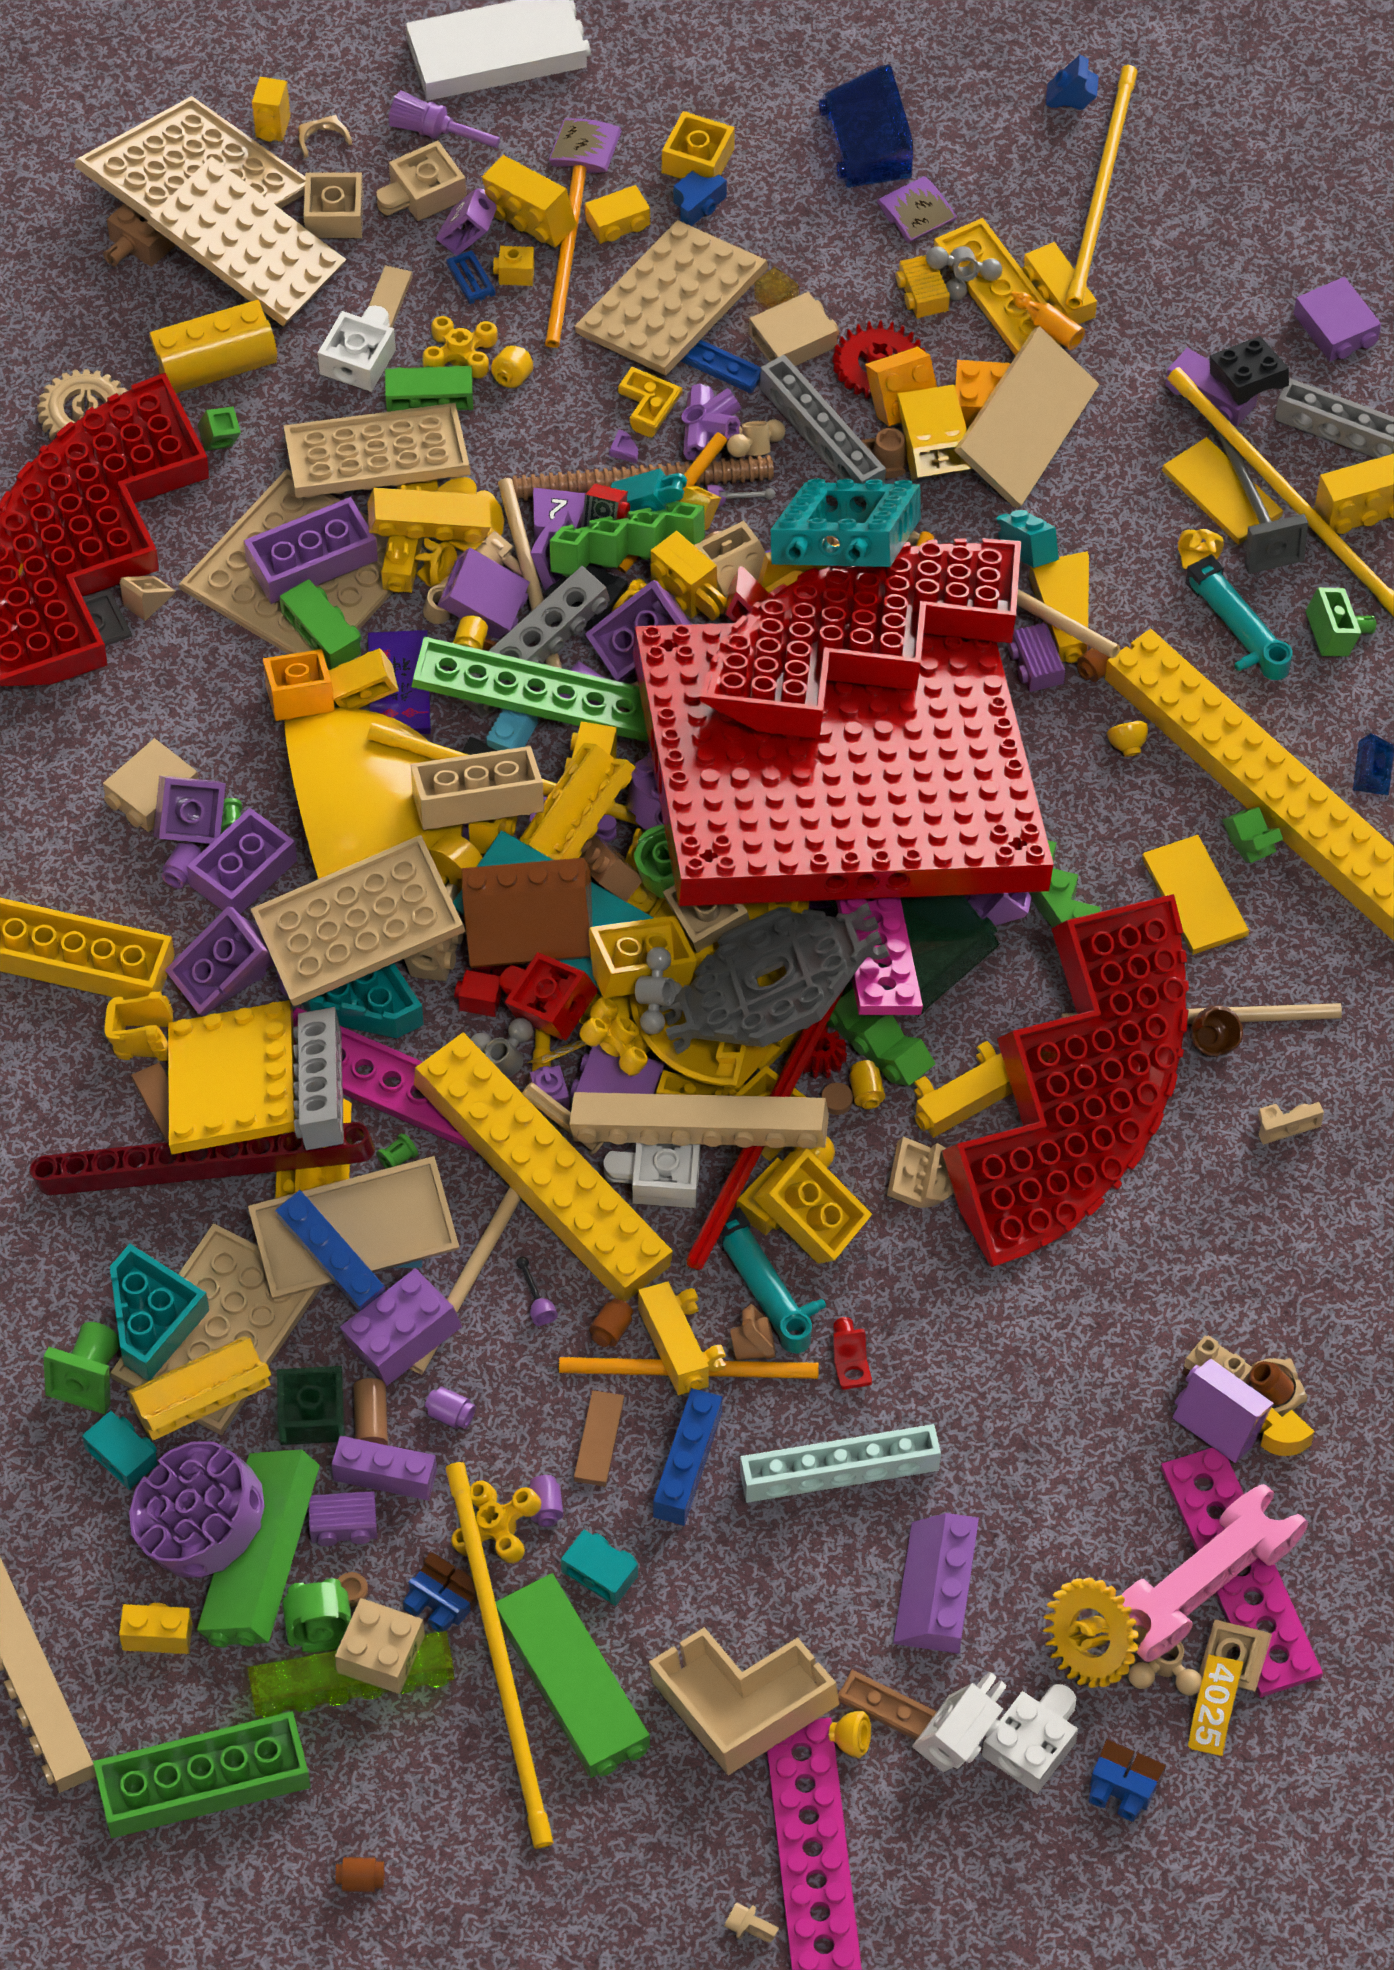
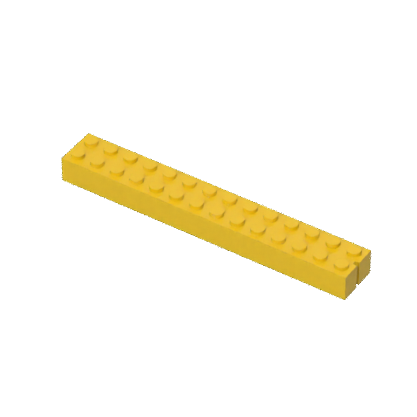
M1151 628L1131 642L1130 648L1128 646L1124 647L1114 659L1109 658L1107 660L1105 680L1246 808L1260 807L1267 827L1269 829L1279 828L1283 836L1282 841L1394 941V846Z

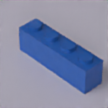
M301 1190L275 1210L277 1218L359 1312L385 1292L383 1283Z
M691 1388L653 1500L654 1518L685 1526L722 1415L723 1396Z

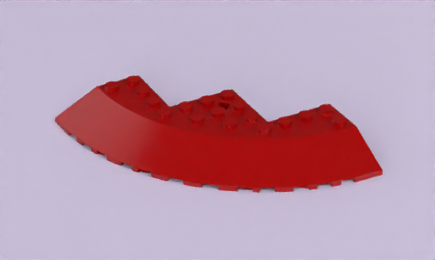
M165 372L131 385V390L121 395L116 393L108 397L106 403L95 409L91 407L75 423L69 422L56 433V438L47 446L43 445L39 449V454L32 462L28 461L16 476L17 481L11 490L6 491L0 501V686L52 685L107 666L105 643L86 606L83 596L118 585L122 577H139L159 571L157 549L134 503L209 478L207 455ZM22 563V564H23V571H22V573H21V575H20V577H19V572H18V571H19V568H20V564Z
M982 538V543H967L966 539H954V543L938 544L936 539L927 540V542L922 543L920 546H911L910 542H905L890 567L828 566L821 570L812 568L798 575L797 581L787 586L783 583L769 593L768 599L762 603L756 602L752 606V611L747 616L742 615L733 624L731 633L728 637L723 638L720 642V648L711 659L709 670L705 673L699 701L758 732L820 739L826 680L917 690L923 633L935 636L942 635L986 640L996 643H1012L1017 609L1021 541Z
M1174 894L1069 919L1051 928L1077 1015L1014 1030L997 1038L1023 1126L958 1143L942 1150L959 1211L991 1268L1028 1255L1072 1230L1086 1215L1088 1217L1091 1216L1105 1202L1102 1198L1111 1187L1117 1190L1122 1185L1119 1179L1127 1169L1133 1170L1143 1157L1144 1149L1149 1140L1156 1134L1164 1117L1163 1111L1175 1089L1178 1077L1176 1071L1179 1059L1183 1057L1184 1049H1182L1183 1034L1187 1031L1189 1010L1186 1009V992L1189 991V981L1186 980L1185 972L1187 956L1186 950L1182 948L1181 934L1184 932Z

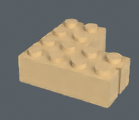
M705 1627L680 1642L683 1664L685 1666L682 1669L678 1651L674 1646L649 1661L654 1686L727 1775L735 1772L839 1705L836 1682L819 1662L816 1664L815 1657L798 1637L743 1672Z

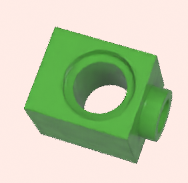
M234 407L206 410L198 423L205 451L232 447L241 434Z

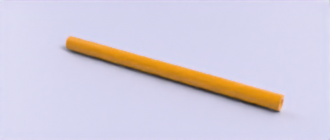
M575 165L572 171L569 199L577 226L564 238L560 246L545 345L552 348H558L560 344L587 171L583 165Z
M559 1357V1373L669 1376L661 1359ZM724 1361V1369L719 1371L709 1370V1377L818 1379L819 1363Z

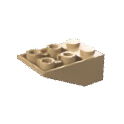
M745 521L694 545L717 565V591L726 600L728 589L738 567L743 566L758 581L766 552Z

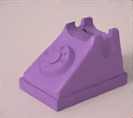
M652 580L587 631L585 635L615 680L622 682L636 672L633 658L635 626L692 624L676 602L675 596L663 589L658 581Z
M227 906L165 971L197 1013L206 1016L211 1010L249 985L261 980L267 974L266 969L275 964L259 931V927L239 915L235 908Z

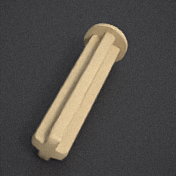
M532 1082L529 1083L522 1094L533 1105L572 1135L569 1125L571 1112ZM604 1142L583 1144L590 1149L588 1153L593 1155Z

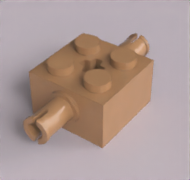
M124 203L107 218L109 239L115 244L104 251L103 256L109 264L111 263L115 267L124 257L131 253L152 267L174 248L176 244L149 225L147 219Z

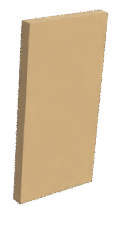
M1039 326L1033 329L954 451L1013 507L1018 508L1022 506L1098 388L1099 383Z
M435 1156L302 1191L373 1273L460 1249ZM294 1194L248 1206L273 1300L334 1284L330 1277L277 1218L275 1210Z

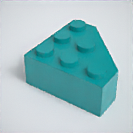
M395 963L302 1003L307 1012L335 1007L340 1026L396 1039L424 1025L422 1004Z
M129 1243L110 1265L120 1349L124 1365L149 1381L210 1310L205 1291Z

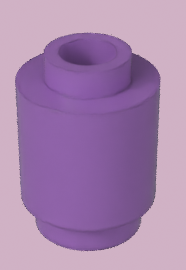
M193 843L177 844L163 866L162 879L168 885L177 889H181L184 885L189 884L187 865L201 853V850Z
M441 1386L437 1391L432 1390L430 1392L425 1408H428L429 1417L455 1429L458 1427L466 1429L473 1419L476 1405L471 1404L470 1399Z
M551 1475L534 1477L530 1480L528 1488L536 1492L542 1504L539 1512L532 1516L531 1520L542 1527L553 1526L563 1517L560 1485L556 1483V1478Z

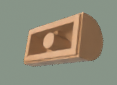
M375 1378L358 1380L353 1385L355 1439L388 1445L386 1385L384 1381Z

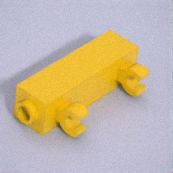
M401 485V486L399 487L400 490H414V491H427V492H428V490H422V488L419 487V486H417L416 489L406 488L405 485ZM405 535L389 536L381 571L384 590L412 593L419 561L415 559V556L421 552L423 537L413 539Z
M988 1041L977 1046V1050L980 1053L976 1054V1058L981 1065L942 1087L934 1090L926 1076L914 1082L917 1086L914 1089V1093L919 1099L916 1103V1115L914 1117L922 1131L927 1130L934 1138L1013 1093L1002 1054L996 1055L994 1048Z
M668 1281L639 1289L638 1311L677 1395L689 1393L691 1388L701 1390L709 1387V1370L719 1371L724 1369L725 1363L722 1358L726 1357V1354L721 1345L712 1346L705 1352L701 1351L684 1315L698 1312L695 1302L699 1300L694 1288H691L675 1296Z

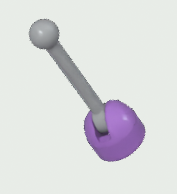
M705 486V490L721 497L718 507H721L726 502V499L765 497L771 500L776 495L775 490L772 488L758 492L726 493L721 486Z

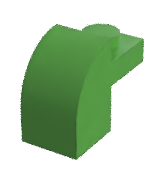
M1260 807L1247 808L1222 819L1230 840L1247 863L1255 862L1277 852L1274 843L1283 840L1279 828H1267Z

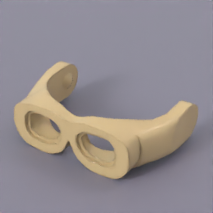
M336 115L324 117L317 121H310L298 127L300 133L299 145L304 158L309 157L305 141L319 129L337 131L344 136L348 146L352 145L349 131L338 120Z
M1270 1358L1252 1364L1251 1367L1262 1361L1275 1363L1293 1381L1295 1393L1291 1401L1274 1408L1280 1416L1307 1402L1304 1387L1301 1381L1298 1380L1297 1371L1291 1358L1285 1360Z

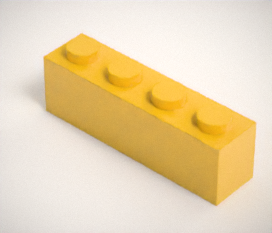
M373 488L367 501L369 533H377L385 537L405 535L413 539L433 537L442 541L461 539L475 543L484 541L491 528L489 496Z

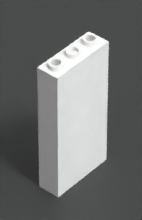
M514 0L406 23L407 42L426 100L429 101L586 68L587 57L591 56L588 40L583 41L582 38L584 36L582 23L580 20L576 21L575 19L576 7L574 1Z

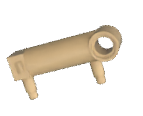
M493 531L475 549L501 566L505 564L514 573L523 577L519 561L511 553L513 546L496 531ZM449 576L439 585L432 587L427 594L423 606V614L427 621L432 624L445 623L452 615V613L435 604L436 602L439 603Z

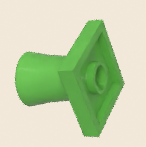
M86 1322L80 1327L72 1353L48 1347L43 1356L45 1395L106 1415L111 1404L108 1363L120 1350L119 1336L111 1328L103 1324Z

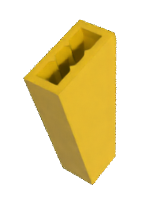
M1088 552L1061 556L1057 561L1035 568L1030 566L1029 580L1035 598L1088 628ZM1043 620L1048 626L1062 662L1075 663L1080 656L1087 652V644Z

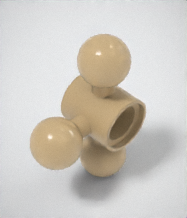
M776 419L767 422H746L742 424V427H739L740 434H735L729 438L726 443L727 449L734 457L770 453V442H779L785 436V426Z
M1135 1625L1134 1630L1138 1632L1139 1636L1135 1640L1141 1644L1148 1631L1142 1626ZM1181 1642L1167 1652L1173 1655L1175 1660L1166 1661L1160 1656L1150 1663L1138 1662L1132 1665L1128 1673L1130 1683L1138 1689L1150 1687L1155 1680V1673L1164 1677L1176 1675L1178 1691L1187 1696L1197 1694L1202 1682V1677L1196 1670L1183 1667L1184 1647Z

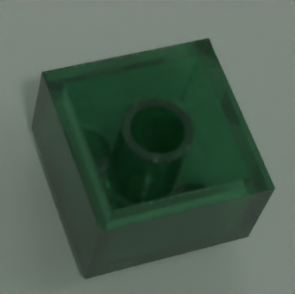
M342 1366L277 1369L280 1445L338 1442L340 1436L346 1437L345 1391Z

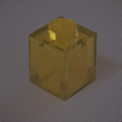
M775 266L755 281L754 299L767 309H771L799 296V285Z

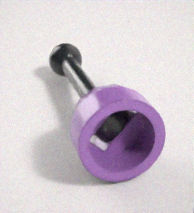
M519 1257L516 1261L517 1267L522 1269L535 1300L530 1310L533 1323L536 1326H542L555 1321L558 1313L554 1304L550 1300L540 1297L528 1269L529 1260L526 1257Z

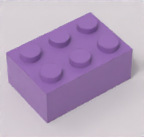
M249 808L187 865L189 884L222 911L227 906L235 908L240 915L297 861L295 841L253 809Z
M414 1268L340 1326V1329L351 1350L388 1386L416 1362L459 1330L462 1325L454 1306Z

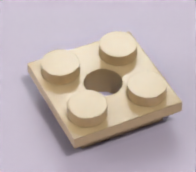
M1214 1620L1199 1674L1203 1678L1208 1654L1226 1658L1227 1652L1232 1647H1240L1241 1653L1237 1660L1244 1663L1238 1688L1255 1692L1272 1634Z

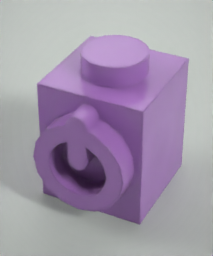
M560 1065L554 1067L543 1066L536 1071L529 1072L530 1083L532 1082L570 1111L569 1095ZM538 1109L545 1118H548L545 1113Z

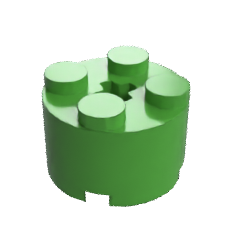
M662 824L645 831L639 838L634 852L635 863L643 885L659 898H665L663 891L675 885L665 828Z
M330 1578L323 1582L310 1584H292L288 1587V1594L282 1602L287 1640L290 1646L293 1648L294 1644L302 1646V1652L307 1653L332 1650L340 1646L339 1641L343 1639L352 1615L348 1592L341 1586V1582L338 1579Z

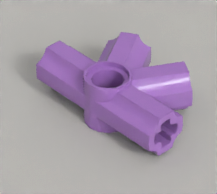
M700 383L693 385L688 392L687 408L681 415L682 421L685 424L683 454L687 460L695 461L716 432L724 435L727 440L735 434H740L739 427L741 423L738 417L733 415L741 410V406L728 388L714 397L712 388Z

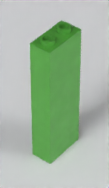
M302 1449L249 1453L246 1464L251 1467L262 1484L265 1506L261 1518V1527L245 1552L229 1564L226 1569L213 1574L197 1631L205 1636L208 1642L215 1647L225 1648L227 1645L235 1644L250 1647L257 1643H269L320 1467Z
M551 1573L496 1601L502 1629L590 1778L598 1774L601 1777L607 1776L616 1770L617 1764L627 1759L635 1761L644 1756L647 1749L650 1748V1735L554 1574Z

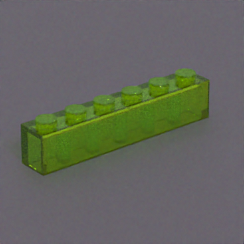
M447 1631L425 1635L400 1694L412 1692L418 1686L442 1687L448 1684L449 1681L455 1680ZM337 1651L247 1667L255 1715H262L265 1718L296 1709L298 1712H307L313 1710L316 1705L326 1703L332 1706L346 1704L349 1699L358 1697L372 1700L379 1698L382 1693L391 1691L337 1673L335 1661Z

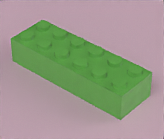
M293 1711L93 1761L111 1839L311 1788Z

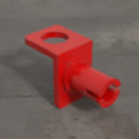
M848 1317L839 1318L833 1324L834 1331L836 1332L833 1334L834 1364L842 1390L872 1385V1377L866 1355L865 1330H854L853 1320ZM849 1370H859L863 1373V1376L859 1379L851 1380L845 1376V1373Z

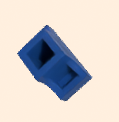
M1078 55L1063 70L1057 72L1055 77L1047 84V106L1051 108L1071 106L1077 110H1083L1097 97L1099 76L1088 70V58Z
M692 170L673 186V203L680 207V221L690 226L694 225L703 216L711 215L717 205L727 197V180L719 174L715 177L706 178Z

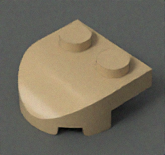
M902 1137L897 1142L887 1196L918 1208L932 1207L946 1200L954 1193L942 1154V1150L946 1148L938 1143L933 1147H928Z

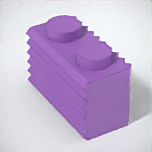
M1043 622L1041 625L1037 624L1036 626H1026L1024 629H1015L1012 643H1008V651L1011 659H1017L1019 664L1017 672L1020 682L1027 684L1029 692L1064 684L1065 668L1047 624Z
M375 1492L311 1495L309 1501L311 1543H318L321 1546H333L337 1541L351 1540L354 1544H365L370 1539H377Z

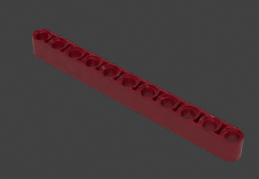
M351 1122L343 1123L344 1144L306 1150L303 1138L297 1139L296 1133L290 1132L172 1154L169 1142L43 1155L31 1163L29 1170L40 1191L52 1196L362 1163L372 1158L375 1153V1144L364 1124Z

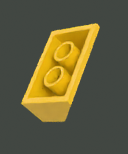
M676 915L589 928L592 971L603 998L635 994V985L638 978L642 975L652 976V970L647 965L646 956L655 947H663L671 955V964L663 971V977L672 978L682 987L684 985L690 986L697 959Z

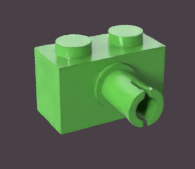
M1317 588L1305 610L1322 656H1349L1361 633L1373 634L1376 630V620H1374L1375 617L1373 615H1354L1345 588Z

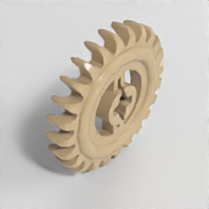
M84 369L83 374H80L78 370H73V375L71 376L68 373H62V380L59 378L52 379V385H46L44 387L45 393L39 396L40 403L37 405V411L40 414L38 415V421L43 423V432L51 429L49 438L54 440L56 433L69 422L75 423L83 417L85 395H87L88 410L91 407L94 409L98 407L96 398L91 394L96 395L106 403L108 397L116 393L121 395L128 390L120 388L121 382L118 380L111 382V375L109 374L101 377V371L98 370L93 374H90L89 369ZM80 394L73 399L71 420L64 412L65 403L70 397Z

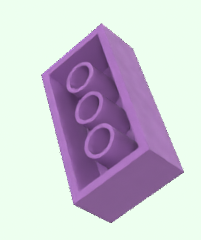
M351 497L244 540L246 562L271 604L280 601V595L307 579H310L316 586L378 560L376 538L373 533H369V526Z

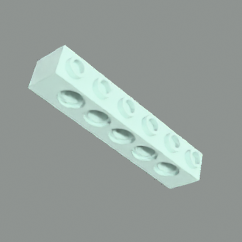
M932 1424L740 1456V1476L745 1500L748 1503L939 1471L941 1452L935 1426Z

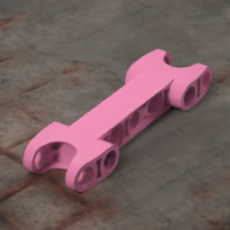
M1259 1485L1239 1497L1223 1512L1219 1522L1225 1530L1155 1587L1150 1585L1145 1579H1141L1121 1594L1125 1598L1123 1606H1130L1132 1609L1129 1617L1136 1619V1625L1142 1626L1148 1631L1138 1647L1137 1655L1145 1662H1151L1174 1648L1188 1635L1193 1623L1186 1616L1257 1558L1261 1559L1268 1566L1278 1562L1302 1538L1307 1529L1308 1521L1300 1514L1290 1516L1284 1520H1273L1266 1517L1264 1512L1274 1497V1492L1267 1485Z

